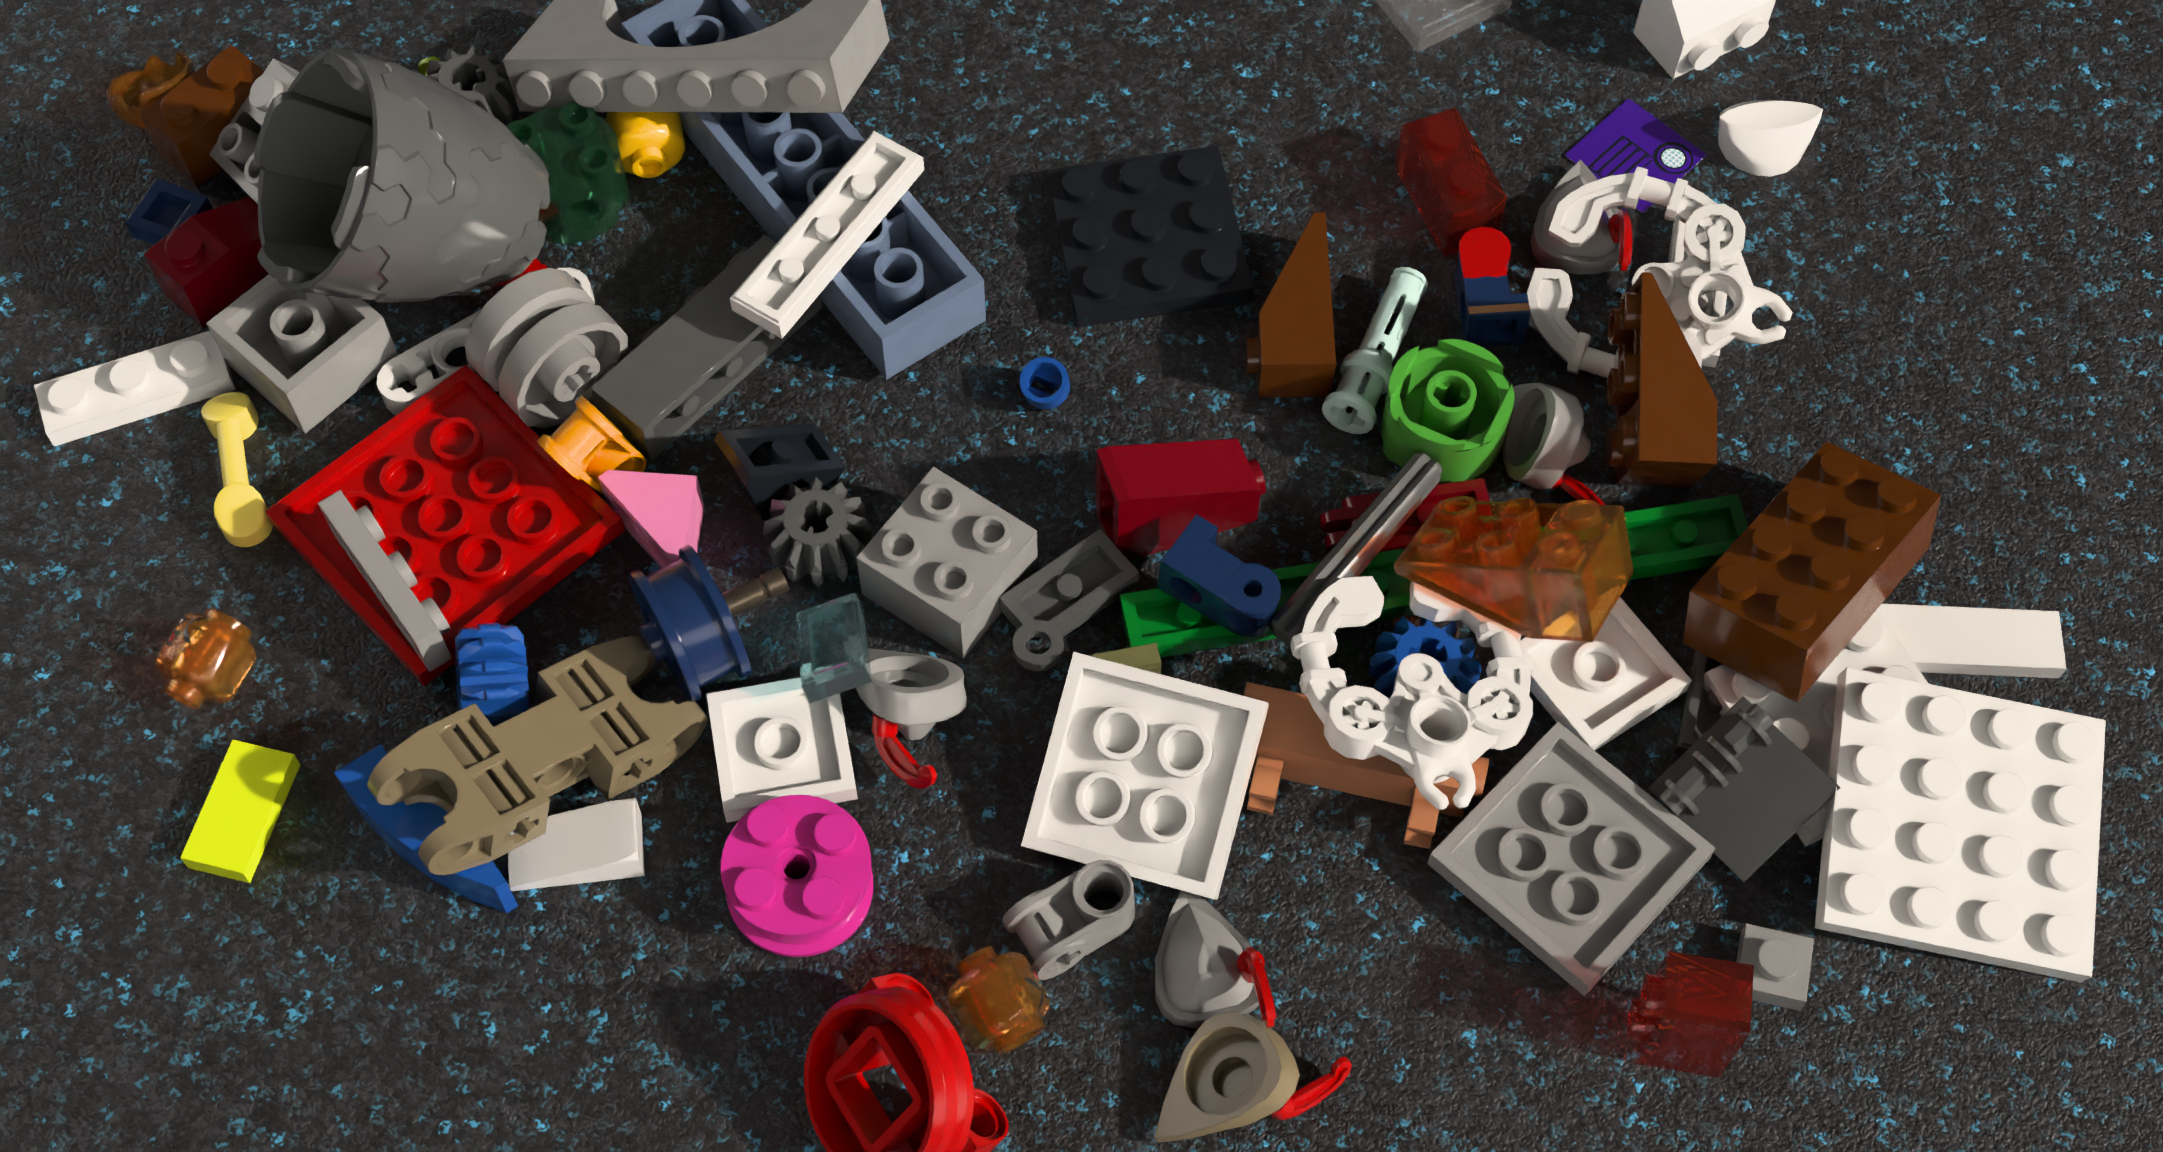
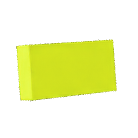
M232 739L180 857L187 868L251 883L300 768V763L294 754Z

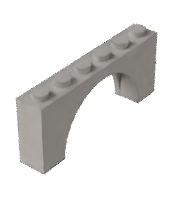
M553 0L504 57L503 62L519 111L843 113L890 39L881 0H812L798 12L762 30L726 41L688 47H656L625 40L615 0Z

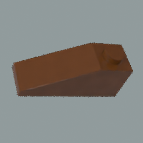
M1314 212L1259 312L1257 337H1246V374H1257L1258 398L1327 397L1332 393L1336 355L1326 212Z

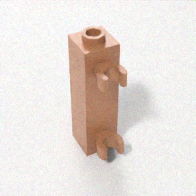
M1246 682L1243 696L1269 703L1251 771L1253 772L1247 810L1273 815L1280 779L1411 807L1403 844L1426 849L1431 847L1438 813L1463 817L1466 807L1459 809L1453 802V797L1460 786L1454 778L1450 777L1443 782L1433 783L1436 788L1447 796L1449 802L1446 809H1436L1420 794L1414 779L1405 773L1399 764L1381 755L1364 760L1347 758L1332 749L1324 736V724L1313 710L1306 695ZM1480 756L1472 764L1476 778V790L1473 796H1482L1489 758Z

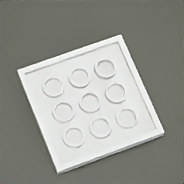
M1846 667L1837 678L1829 777L1841 788L1837 791L1836 787L1834 796L1826 803L1815 928L2076 982H2083L2091 978L2093 970L2106 720Z

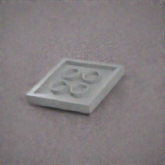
M1557 722L1433 850L1427 864L1585 996L1711 858L1715 847L1560 722Z

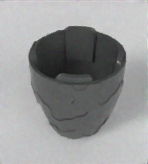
M333 47L318 53L302 68L288 91L280 93L272 99L254 151L256 166L260 168L258 179V228L262 247L258 252L257 258L261 266L271 277L277 279L283 287L333 297L375 300L377 303L418 302L432 300L438 296L459 295L471 290L507 282L523 273L532 261L538 257L547 232L545 224L539 221L538 217L539 210L547 209L550 204L548 179L550 175L539 155L528 144H522L506 125L468 98L415 70L411 71L395 62H386L348 49Z

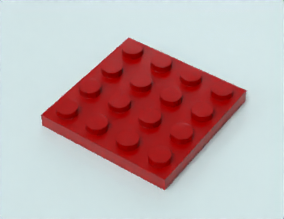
M467 364L265 511L271 524L424 687L455 663V638L461 629L477 627V624L500 623V625H505L625 531L622 518L584 480H577L557 463L538 444L537 440L540 437ZM339 490L342 491L355 511L366 505L385 534L386 538L378 542L387 556L395 551L402 555L418 581V584L410 588L419 602L431 597L447 620L451 630L443 634L442 637L452 659L431 672L428 671L333 535L318 503Z

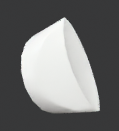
M1758 100L1732 105L1720 113L1719 147L1724 157L1732 165L1751 175L1771 177L1786 173L1799 163L1820 122L1823 109L1808 103L1778 100Z

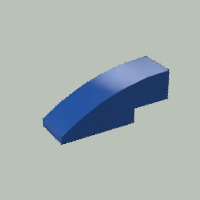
M382 744L334 772L348 798L373 831L401 858L433 881L472 901L505 913L518 907L505 878L493 861L449 875H435L429 872L420 860L418 851L426 837L445 823L443 816L448 812L432 803L417 802L406 806L403 801L393 805H382L377 802L368 790L367 783L375 766L387 755Z

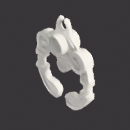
M1638 166L1635 173L1612 175L1587 183L1558 202L1549 227V235L1570 247H1581L1595 235L1604 210L1623 205L1626 208L1635 210L1639 199L1667 207L1665 219L1675 222L1678 218L1685 224L1683 246L1689 258L1680 262L1645 264L1635 272L1632 286L1642 272L1653 274L1701 369L1702 360L1735 339L1752 344H1767L1784 339L1786 330L1783 326L1776 325L1760 330L1752 323V314L1759 307H1770L1778 319L1784 322L1790 320L1793 312L1777 294L1767 289L1753 286L1741 253L1745 241V224L1736 210L1726 204H1717L1704 193L1690 187L1686 180L1677 178L1674 184L1647 176L1648 169ZM1535 268L1527 295L1530 314L1537 330L1550 348L1568 363L1567 372L1578 375L1579 371L1583 370L1608 378L1611 368L1618 369V350L1616 355L1588 347L1591 336L1582 332L1578 333L1565 319L1573 298L1569 274L1561 269ZM1722 291L1731 297L1734 307L1724 316L1712 317L1700 309L1698 302L1707 292Z
M1446 572L1415 573L1410 584V609L1414 615L1433 622L1461 620L1475 633L1480 646L1493 648L1495 659L1489 661L1486 668L1488 678L1478 680L1468 691V694H1464L1453 686L1436 659L1421 653L1410 654L1401 661L1394 681L1393 694L1390 698H1387L1371 687L1358 685L1347 687L1345 671L1340 668H1330L1328 657L1336 652L1338 645L1336 635L1334 634L1337 628L1359 627L1369 624L1380 617L1384 603V595L1373 576L1339 579L1318 596L1307 614L1302 633L1295 635L1291 642L1292 655L1297 659H1301L1304 672L1301 674L1299 681L1301 693L1307 696L1313 710L1323 722L1326 740L1332 749L1347 758L1364 760L1381 755L1399 764L1405 773L1414 779L1420 794L1439 810L1446 809L1449 802L1447 796L1436 788L1433 783H1440L1452 777L1460 784L1453 797L1454 805L1459 809L1467 807L1476 790V778L1472 764L1489 748L1503 750L1516 746L1525 735L1533 715V701L1529 696L1531 685L1530 677L1534 668L1531 659L1523 656L1520 649L1519 641L1523 633L1520 623L1515 619L1511 620L1496 602L1477 587L1461 578Z

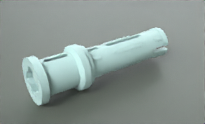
M1399 267L1393 271L1390 283L1372 317L1359 349L1349 353L1343 359L1340 368L1341 381L1336 391L1330 393L1325 398L1322 406L1324 417L1333 426L1342 431L1352 434H1364L1374 427L1377 418L1375 407L1381 394L1387 392L1393 370L1392 362L1407 333L1420 299L1428 287L1427 279L1419 271L1410 267ZM1393 312H1394V313L1396 314V316H1395L1394 321H1393V323H1392V325H1391V327H1390V329H1389L1388 334L1386 335V334L1384 333V331H1385V329H1386V327H1387V325H1388V323H1389V320H1390V318H1391V316H1392V314H1393ZM1381 344V349L1377 350L1378 345ZM1348 406L1353 407L1350 414L1346 412Z

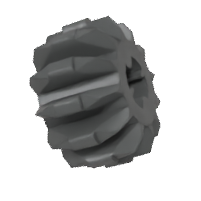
M472 44L467 54L458 55L448 48L445 62L429 60L427 77L468 98L501 121L511 131L514 121L513 114L519 113V108L505 65L501 64V59H499L496 51L481 57Z
M815 477L811 484V490L804 492L790 483L787 490L789 501L772 499L771 506L769 507L771 519L764 521L763 536L765 543H768L770 546L768 548L770 561L775 565V568L786 567L787 577L793 583L800 580L806 574H811L812 583L819 589L825 580L824 575L830 573L845 582L846 576H848L847 564L857 565L856 557L865 548L864 545H867L872 539L871 524L865 518L866 509L860 497L849 498L848 490L842 482L825 491L823 483Z

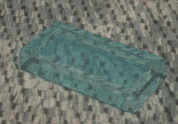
M856 593L842 596L796 614L801 686L809 703L872 682L864 610Z

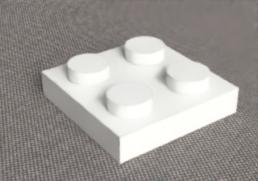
M1610 585L1602 588L1519 641L1522 655L1531 659L1534 668L1530 677V691L1556 722H1560L1594 751L1685 693L1692 681Z
M836 671L706 694L723 811L727 823L739 821L746 813L761 803L781 796L810 795L833 803L858 799Z

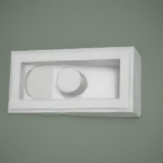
M636 798L608 801L548 816L545 834L508 852L510 890L519 891L645 876L642 814Z

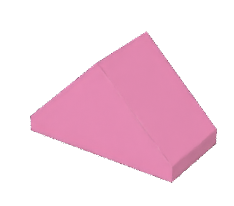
M607 470L598 477L606 503L622 518L627 531L660 568L679 560L678 549L686 545H690L696 553L698 552L705 506L697 476Z

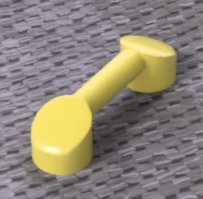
M226 392L208 400L201 410L206 425L218 442L223 489L217 494L214 502V516L228 542L238 547H251L264 541L273 528L265 513L268 507L261 494L249 485L243 440L255 432L259 417L248 395L241 392Z

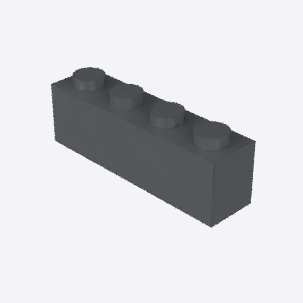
M767 235L761 237L749 249H742L736 253L723 272L707 286L695 289L686 299L682 308L665 323L653 326L633 351L619 363L616 362L607 366L599 375L596 383L590 387L596 408L650 462L822 309L819 294L782 339L732 311L730 297L777 244Z

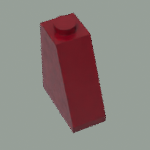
M1238 438L1107 446L1096 450L1095 514L1102 531L1129 561L1170 549L1196 514L1217 526V533L1257 521L1260 495L1266 493L1265 479L1255 458L1247 460Z

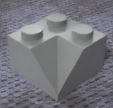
M270 274L206 323L226 363L305 434L375 378L384 364L398 356L383 316L363 299L341 298L296 291L283 287Z

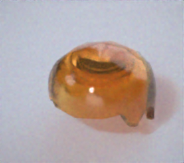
M178 51L175 55V65H169L156 55L150 56L142 71L127 72L111 80L106 92L109 107L126 124L138 129L147 130L139 113L195 72L191 59L185 52Z

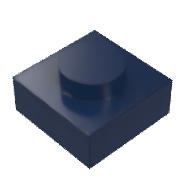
M156 178L125 224L132 237L155 245L189 217L211 210L213 207L207 196Z

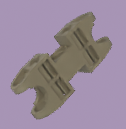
M623 637L591 646L538 672L534 707L493 727L474 703L418 730L381 759L370 774L367 786L377 802L382 805H393L403 801L407 806L417 802L438 805L448 812L443 816L445 823L429 834L420 845L418 855L429 872L435 875H449L489 863L545 834L550 805L548 797L587 777L593 781L608 801L661 773L698 740L706 727L708 718L696 702L685 701L676 704L671 700L665 703H650L637 697L633 693L631 686L638 683L649 673L656 660L642 637Z

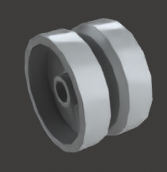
M546 268L529 272L510 282L485 304L473 321L465 342L466 359L495 391H499L500 397L527 426L545 429L563 424L577 409L575 401L581 395L592 405L594 404L590 387L596 383L599 375L607 366L616 362L619 363L627 356L628 336L601 306L594 305V301L566 271Z

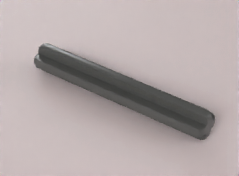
M1417 453L1410 458L1272 618L1271 632L1277 639L1282 640L1291 647L1292 638L1302 633L1307 614L1318 596L1339 579L1358 577L1440 482L1442 467L1436 460L1431 459L1425 453Z

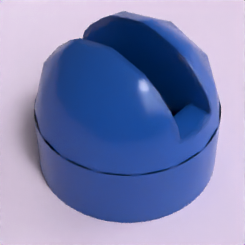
M1039 357L1033 359L1025 365L1020 374L1019 382L1023 396L1030 405L1037 409H1054L1059 407L1068 397L1070 380L1067 370L1061 362L1054 358ZM1034 380L1057 392L1051 395L1031 386Z

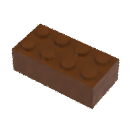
M1826 441L1690 590L1683 644L1798 703L1929 549L1941 494Z

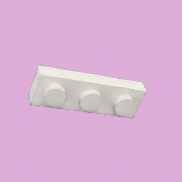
M211 331L34 385L45 432L53 446L236 390L229 365L226 363Z

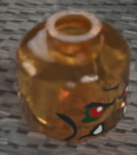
M207 608L203 615L190 613L183 616L174 627L155 659L156 668L168 681L163 691L176 701L197 710L203 701L220 705L230 702L257 659L255 648L249 642L253 635L252 632L234 618L211 608Z
M988 946L974 952L957 964L956 968L961 977L950 987L947 999L952 1011L974 1047L979 1049L994 1048L997 1055H1002L1025 1044L1045 1029L1046 1026L1042 1018L1049 1010L1050 999L1029 961L1022 953L1012 951L997 955L993 947Z

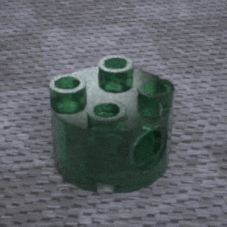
M573 101L562 107L540 110L523 120H516L507 125L510 132L522 144H528L539 155L550 175L548 178L550 204L547 209L539 210L538 220L545 224L547 229L546 235H551L553 242L572 244L589 241L607 232L619 220L618 211L623 207L624 202L627 206L630 197L627 176L616 133L605 119L594 113L592 107H584Z

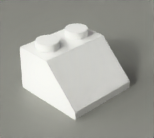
M1642 0L1633 33L1671 78L1675 79L1693 69L1703 70L1709 67L1719 56L1740 46L1747 48L1757 43L1769 28L1768 22L1776 0Z

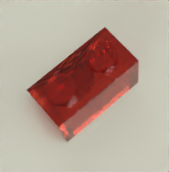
M1456 107L1403 124L1395 169L1443 255L1447 256L1458 252L1459 241L1471 229L1490 227L1499 230L1507 195Z
M1668 951L1656 974L1646 973L1641 998L1633 997L1631 1002L1627 1036L1629 1039L1638 1040L1636 1064L1720 1078L1750 1034L1754 965Z

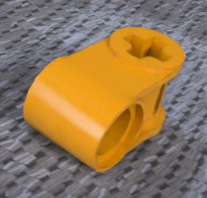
M582 395L575 401L577 409L551 436L543 434L537 440L538 444L577 480H584L602 495L603 492L598 477L607 470L644 472L646 467L644 456L622 436V432Z

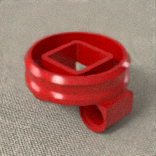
M892 973L871 978L858 994L847 996L828 1009L815 1028L805 1059L804 1091L811 1122L827 1152H991L1006 1137L1009 1125L1003 1108L991 1095L974 1088L969 1059L956 1029L947 1016L935 1005L929 991L913 977L902 973ZM891 1064L911 1095L913 1102L893 1123L865 1080L863 1071Z

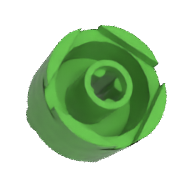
M1459 339L1439 340L1437 346L1419 350V346L1407 351L1397 361L1392 370L1382 415V447L1388 460L1403 468L1414 454L1425 453L1431 459L1436 460L1442 467L1440 484L1473 480L1490 468L1501 452L1515 397L1513 386L1509 385L1503 374L1504 366L1498 358L1477 344Z

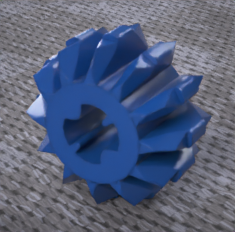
M1402 616L1395 623L1393 633L1383 631L1376 640L1375 651L1377 653L1370 658L1368 667L1370 677L1377 680L1374 689L1390 698L1393 694L1394 681L1401 661L1410 654L1421 653L1436 659L1453 686L1460 692L1468 694L1473 684L1479 680L1481 673L1480 661L1472 658L1475 651L1473 638L1455 639L1458 629L1455 621L1445 624L1441 629L1434 627L1433 621L1421 617L1420 625L1416 627Z
M500 623L477 624V627L461 629L455 638L454 649L458 710H462L475 703L493 727L529 709V685L526 647L524 646V635L518 627L500 625Z

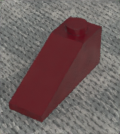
M250 196L189 217L143 253L164 294L203 328L207 326L206 323L269 274L261 266L257 258L258 252L262 247L258 228V204Z

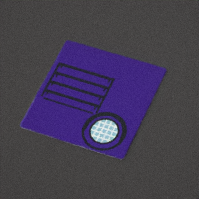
M1627 99L1570 149L1565 156L1575 164L1581 159L1598 180L1612 175L1635 173L1638 166L1648 169L1647 176L1675 184L1677 178L1681 179L1706 154L1634 101ZM1639 199L1636 209L1644 213L1654 203Z

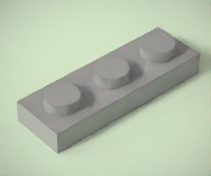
M341 490L320 501L318 505L333 535L428 671L431 672L452 659L442 637L443 634L451 630L447 620L431 597L419 602L410 588L418 584V581L402 555L395 551L387 556L378 542L386 537L366 505L355 511Z

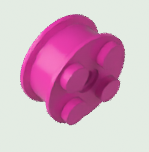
M787 795L761 803L737 822L730 832L722 851L721 879L730 915L741 933L753 944L767 952L797 958L814 956L832 950L857 931L871 906L874 886L871 853L867 838L858 822L846 810L826 799L810 795ZM796 876H805L801 879H792Z

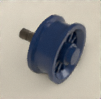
M686 545L678 549L679 560L646 576L639 569L628 573L633 594L646 622L639 626L642 636L656 661L664 659L675 681L689 701L694 702L701 698L700 687L733 671L740 678L751 674L750 661L733 617L766 602L767 597L772 599L789 591L786 578L779 567L760 575L759 579L753 578L721 594L696 551L690 545Z

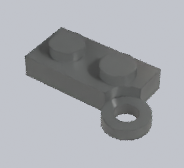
M1101 529L999 597L1000 610L1017 629L1012 640L1013 655L1017 662L1025 669L1046 671L1053 668L1062 658L1064 636L1118 600L1120 594L1128 593L1139 585V571ZM1035 637L1045 638L1049 641L1050 648L1045 653L1034 654L1027 649V642Z

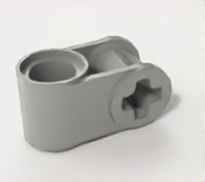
M1097 860L1086 864L1080 870L1047 889L1039 890L1026 896L1007 911L1002 923L1008 932L1017 933L1034 960L1032 968L1038 979L1047 980L1067 971L1084 956L1115 938L1121 937L1130 929L1135 919L1134 884L1129 872L1122 865L1111 860ZM1100 891H1111L1121 898L1120 903L1108 910H1097L1091 907L1087 901L1094 893Z

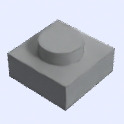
M1746 923L1740 933L1733 986L1738 990H1732V996L1800 1011L1807 1001L1814 939Z

